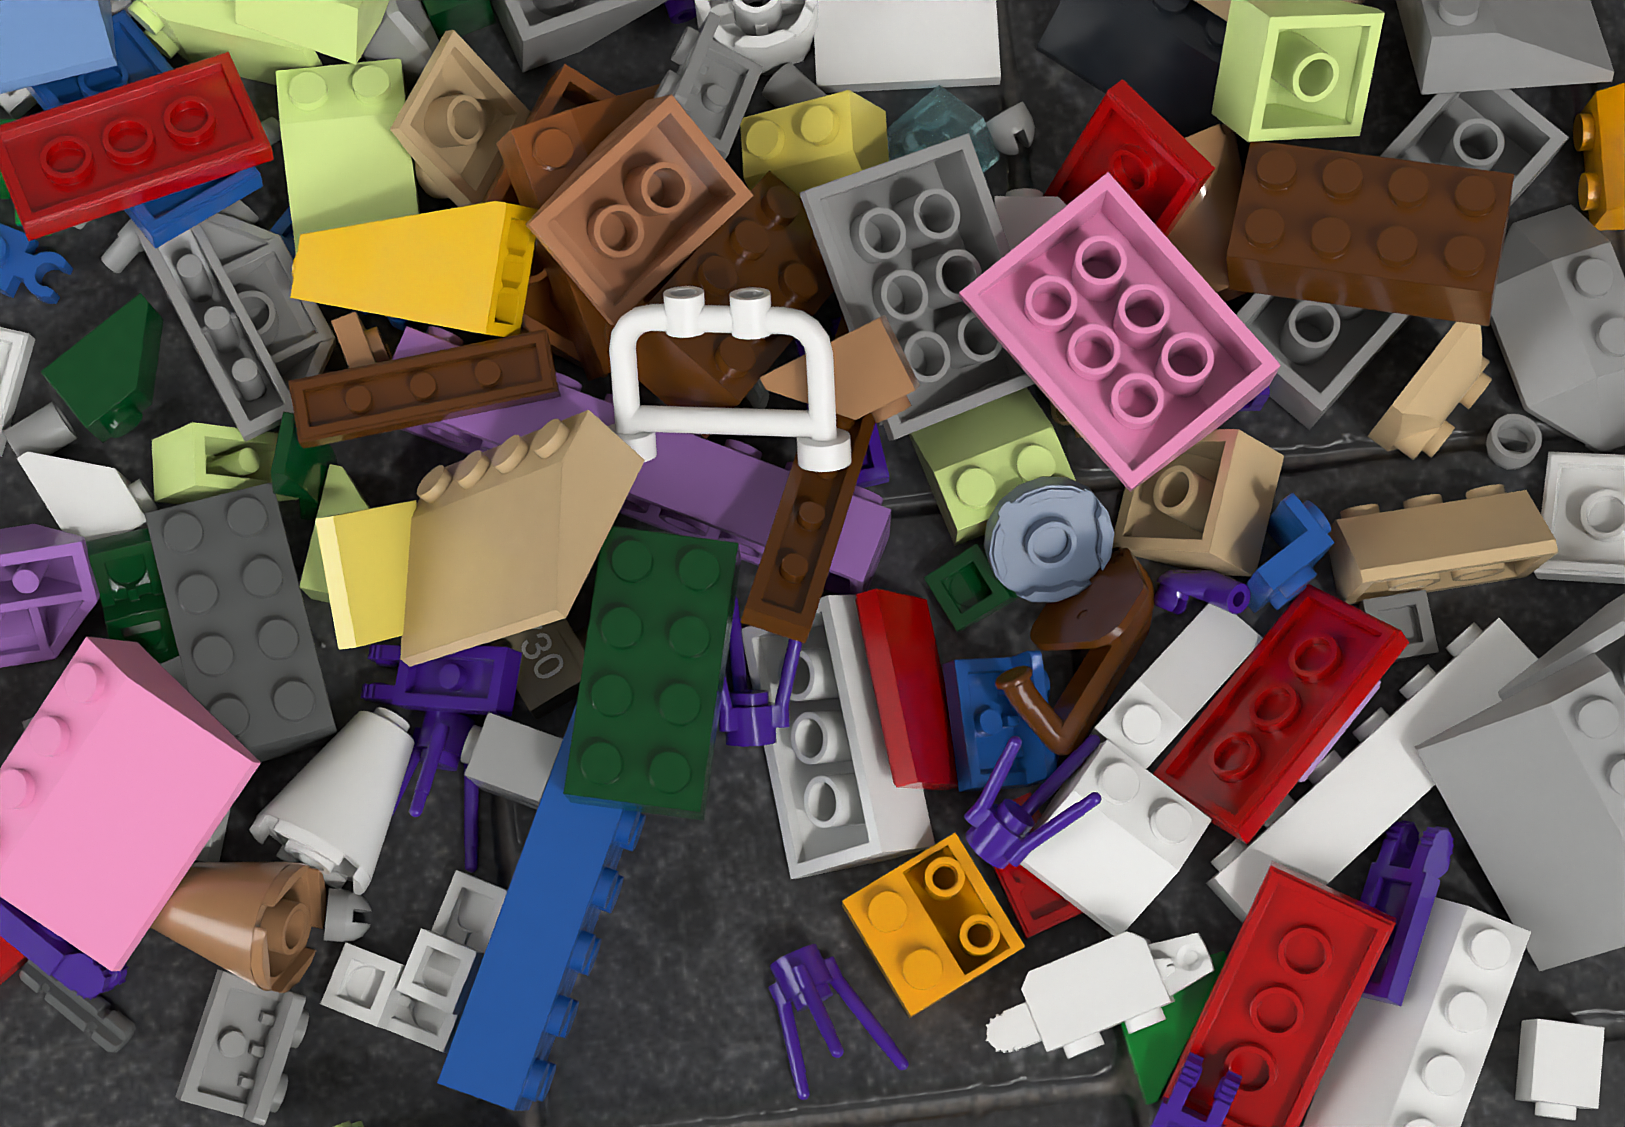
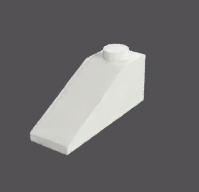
M1208 604L1095 726L1090 735H1098L1100 744L1106 740L1110 741L1147 769L1263 638L1236 614H1231Z

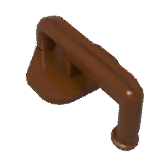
M1121 548L1113 552L1103 571L1099 568L1097 573L1089 579L1092 584L1081 593L1058 602H1047L1031 628L1030 638L1040 650L1053 651L1090 648L1053 709L1038 692L1030 679L1033 672L1029 666L1023 665L1011 668L999 675L995 680V686L999 690L1004 691L1018 714L1054 754L1069 755L1082 744L1148 636L1154 609L1155 592L1153 582L1147 571L1128 548Z

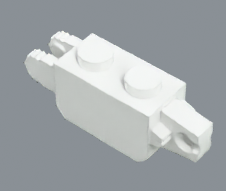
M1126 931L1029 971L1021 988L1026 1002L1003 1011L1001 1016L996 1014L994 1019L990 1018V1023L986 1024V1041H989L996 1048V1052L1002 1050L1003 1053H1007V1050L1008 1052H1013L1014 1049L1019 1051L1021 1048H1026L1042 1041L1047 1052L1063 1047L1067 1058H1072L1104 1045L1100 1032L1124 1022L1128 1033L1131 1034L1165 1020L1166 1018L1161 1007L1175 1002L1174 994L1214 971L1212 959L1199 933L1151 944L1149 939Z

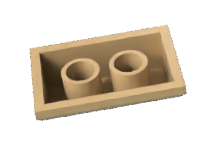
M1502 484L1488 485L1466 492L1467 499L1443 503L1440 494L1419 496L1404 501V509L1380 513L1378 504L1351 507L1340 512L1341 519L1334 521L1331 525V532L1328 533L1335 542L1329 549L1337 596L1338 599L1350 605L1358 604L1365 599L1426 590V593L1524 578L1558 553L1556 539L1527 490L1506 493Z

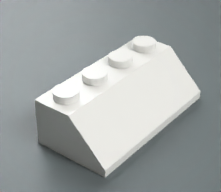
M827 595L820 599L806 644L802 643L789 702L790 727L776 728L777 743L764 745L791 879L886 861L928 849L935 845L923 789L896 788V785L893 783L855 602L856 595ZM753 626L745 627L742 629V637L752 689L768 690L769 702L775 703L789 638Z
M1435 897L1402 1006L1363 997L1360 998L1307 1108L1301 1127H1461L1531 931L1472 907Z

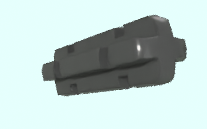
M28 960L19 974L21 981L36 993L40 992L42 994L45 992L44 1000L83 1032L85 1030L87 1032L92 1031L91 1039L107 1052L117 1053L132 1038L136 1030L135 1024L120 1011L116 1012L113 1010L111 1012L109 1010L111 1004L99 994L92 1000L89 998L83 999L81 995L77 996L75 990L70 991L55 977L47 975L32 961Z

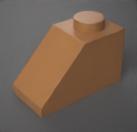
M886 315L831 341L834 359L836 414L857 420L871 413L875 422L879 423L912 406L907 394L915 391L920 384ZM806 354L760 377L766 390L808 404Z

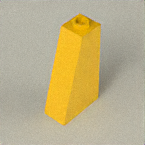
M492 201L300 234L298 251L292 264L293 283L290 298L502 337L518 335L521 331L536 236L525 224L538 209Z

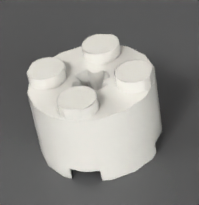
M694 0L698 29L710 11L720 16L721 20L713 40L763 66L760 75L776 73L787 63L794 65L795 63L802 62L812 49L814 33L818 26V0ZM755 1H762V6L751 7L749 4Z

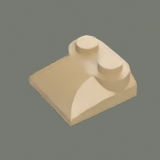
M449 30L445 31L390 130L415 160L416 176L422 189L433 198H450L458 207L482 202L503 163L496 143L511 129L523 126L530 111L456 31Z
M1456 322L1368 437L1386 451L1399 449L1412 460L1421 451L1432 458L1455 429L1446 419L1457 404L1461 403L1467 409H1470L1492 381V378L1483 373V370L1490 361L1482 356L1481 326Z

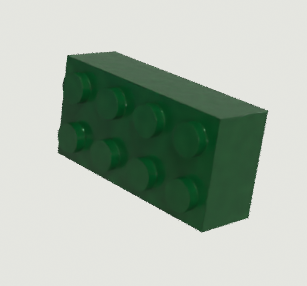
M611 527L599 554L563 792L571 803L697 820L705 819L741 564L739 543Z

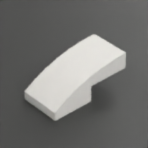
M456 870L431 931L421 928L396 990L450 1014L457 1015L468 1000L508 890Z
M345 942L320 1004L448 1054L466 1003L457 1015H453L397 991L396 988L406 965Z

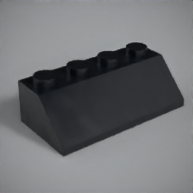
M1061 0L1037 45V51L1105 94L1112 86L1123 79L1184 138L1212 126L1224 124L1212 114V107L1227 21L1194 0ZM1236 133L1244 175L1250 142H1247Z

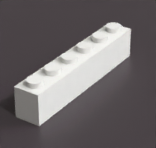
M1500 618L1483 631L1473 622L1446 647L1447 651L1453 656L1446 665L1436 673L1427 664L1399 690L1407 699L1390 716L1380 707L1352 732L1360 743L1343 759L1333 750L1321 760L1308 777L1313 786L1297 801H1294L1287 794L1263 824L1266 829L1247 845L1236 838L1211 861L1212 865L1219 872L1206 884L1242 923L1272 861L1327 885L1435 785L1415 746L1502 701L1498 691L1538 660Z

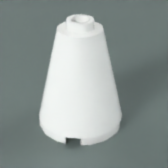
M376 707L373 713L359 711L256 816L254 823L249 829L254 838L263 844L267 836L270 835L282 844L276 856L284 862H303L306 865H310V868L318 869L323 874L325 884L335 889H341L346 880L353 881V893L357 895L364 893L372 880L415 742L407 734L410 725L396 713L382 707Z

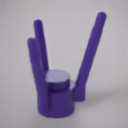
M736 596L729 642L734 691L729 694L726 677H724L719 713V731L725 732V743L728 746L770 745L777 743L776 728L790 727L789 702L802 643L788 639L775 703L769 702L768 690H748L741 618L739 615L738 598Z
M425 711L421 728L415 727L412 737L415 742L392 816L419 762L423 766L415 787L409 813L413 817H419L422 814L436 770L457 771L467 736L471 728L476 724L473 719L458 713ZM464 763V774L468 766L466 763ZM464 775L465 869L473 873L478 868L479 787Z
M1090 735L1022 806L1010 799H1004L1000 804H993L1022 744L1018 736H1012L1002 755H1000L979 799L964 815V818L972 825L965 834L971 848L983 860L994 867L1004 869L1009 863L1018 867L1032 850L1100 804L1102 800L1101 795L1098 792H1092L1031 834L1029 832L1035 825L1032 815L1100 744L1098 735Z
M811 944L781 957L769 966L776 983L768 988L778 1008L796 1093L800 1100H806L810 1096L791 1002L794 1003L797 1012L810 1009L831 1055L835 1058H840L844 1050L823 1004V1001L833 995L828 984L832 985L899 1070H906L908 1068V1060L845 980L834 956L823 959L817 944Z

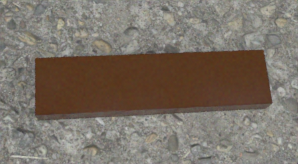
M547 329L288 381L298 440L303 449L561 397Z

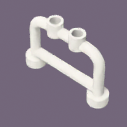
M695 286L674 287L664 291V304L635 307L621 316L613 328L609 355L615 424L608 427L645 460L644 462L656 457V432L797 437L798 465L801 468L815 472H829L843 469L851 464L850 434L836 427L834 359L829 335L818 320L802 310L788 307H771V293L769 290L756 287L734 290L729 295L730 306L705 305L704 290ZM649 331H666L667 335L678 338L695 337L705 332L732 333L734 337L739 339H760L771 334L793 336L801 342L806 352L809 410L640 405L636 342L640 335Z

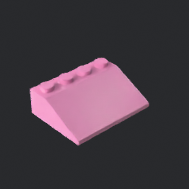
M1109 172L959 292V297L1130 492L1221 426L1267 388L1281 366Z
M86 637L0 768V897L110 971H121L261 762L138 642Z

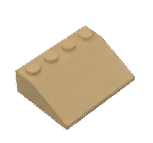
M586 410L561 421L553 419L541 429L524 436L513 435L502 445L481 452L476 450L464 460L447 467L439 465L432 469L418 486L417 495L420 499L411 518L404 631L401 638L400 659L411 667L566 618L645 460L590 410Z

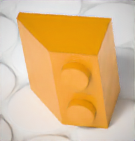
M1625 83L1596 91L1581 113L1576 115L1573 126L1574 146L1577 151H1583L1585 173H1582L1579 179V205L1581 210H1588L1589 222L1599 231L1625 230Z

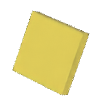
M416 500L315 519L339 650L356 648L403 636L411 518L417 508Z

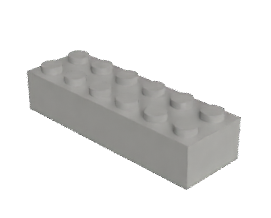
M1510 89L1438 93L1380 157L1514 174L1511 197L1512 205L1551 162L1568 139V136ZM1257 293L1236 314L1281 365L1269 385L1270 397L1309 430L1412 316Z

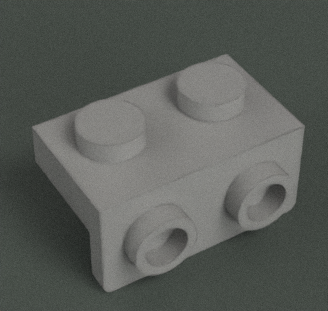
M710 11L698 31L689 26L685 29L671 57L672 61L680 65L677 73L671 70L666 73L654 98L672 94L725 160L730 152L763 66L713 40L721 17Z
M218 969L175 1097L180 1101L243 1117L252 1123L264 1126L269 1112L275 1113L280 1108L287 1090L288 1075L282 1072L290 1047L297 1048L300 1045L307 1029L309 1012L303 1009L306 996L291 990L286 993L263 991L232 973Z

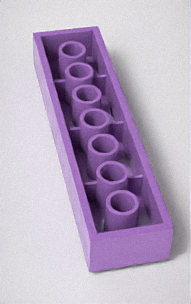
M406 326L392 360L463 346L464 341L455 334L438 327L428 326L426 333ZM556 372L561 397L401 430L469 455L476 450L484 452L502 445L513 435L521 437L539 430L553 419L561 421L586 410H590L606 426L615 424L613 394H606L604 401L581 392L583 386L579 382ZM656 432L657 455L654 459L643 463L619 513L676 535L739 543L741 560L759 566L793 462H787L784 469L760 460L762 453L759 450L732 439H727L724 446L701 438L700 434ZM858 486L855 487L823 591L833 595H856L868 591L889 539L891 509L881 506L883 498L874 492Z

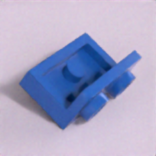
M1291 493L1279 503L1270 516L1266 529L1282 550L1259 567L1246 583L1251 591L1248 607L1253 613H1256L1269 602L1276 610H1279L1307 587L1306 584L1318 575L1313 567L1335 543L1328 535L1331 532V526L1321 510L1311 501L1306 500L1302 503L1294 493Z
M1039 650L1025 651L1013 657L958 659L942 665L959 792L983 791L1000 755H1002L1012 736H1018L1022 744L1001 789L1026 788L1043 783L1057 769L1059 755L1054 754L1045 746L1012 706L1004 691L999 690L995 686L996 678L1005 671L1017 666H1029L1033 672L1030 679L1048 703L1050 680L1047 672L1044 670L1042 654Z

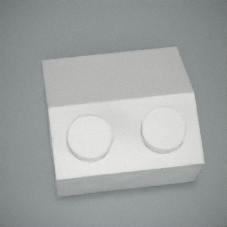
M1106 740L1062 784L1030 834L1092 792H1098L1101 795L1102 800L1100 804L1032 850L1020 865L1113 936H1116L1128 929L1179 872L1212 819L1110 741Z

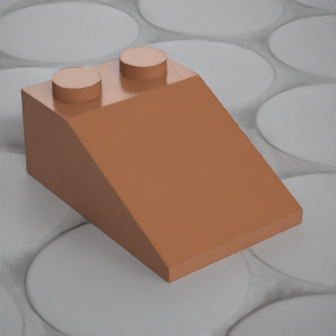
M670 94L644 102L600 142L525 225L610 325H615L621 316L629 312L754 195L674 96Z

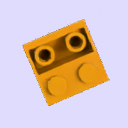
M956 832L842 900V907L909 1018L1025 947Z

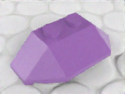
M37 524L0 529V668L56 659L87 614L97 603L100 594L83 536Z

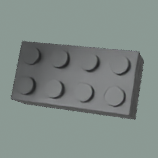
M272 482L144 513L188 692L260 762L328 744L338 731L303 595L299 587L300 584L276 494H273Z

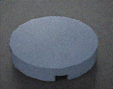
M1042 476L1018 485L998 502L987 521L984 548L994 575L1004 586L1014 591L1017 596L1031 602H1058L1081 593L1092 584L1089 579L1097 573L1098 569L1101 568L1103 571L1111 558L1114 530L1109 512L1087 486L1068 477Z

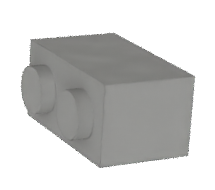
M488 712L483 727L474 725L465 741L461 762L468 764L464 775L483 791L537 810L563 739Z

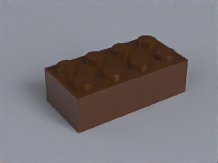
M1262 141L1250 142L1226 255L1229 290L1489 326L1510 212L1514 174Z
M769 170L750 191L754 196L704 241L647 305L664 304L663 293L667 289L680 286H695L704 290L705 305L730 306L729 295L732 291L756 287L770 291L771 307L793 308L813 316L833 293L834 288L802 199ZM666 331L645 332L640 335L636 342L638 380L667 406L735 408L791 343L794 337L785 334H771L760 339H739L734 337L732 333L705 332L695 337L678 338L667 335ZM700 434V435L703 436L705 439H707V437H708L710 434Z

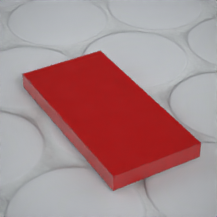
M229 52L0 125V172L28 241L274 160L271 144Z
M1307 584V587L1291 603L1153 773L1159 780L1212 819L1211 822L1246 844L1258 832L1409 644V641L1400 629L1310 584Z
M1272 861L1166 1086L1162 1099L1164 1096L1169 1098L1185 1060L1191 1052L1204 1058L1202 1062L1203 1070L1196 1086L1191 1088L1184 1106L1207 1116L1214 1101L1213 1095L1221 1077H1224L1228 1070L1242 1076V1079L1222 1123L1226 1125L1225 1127H1299L1394 929L1396 918Z

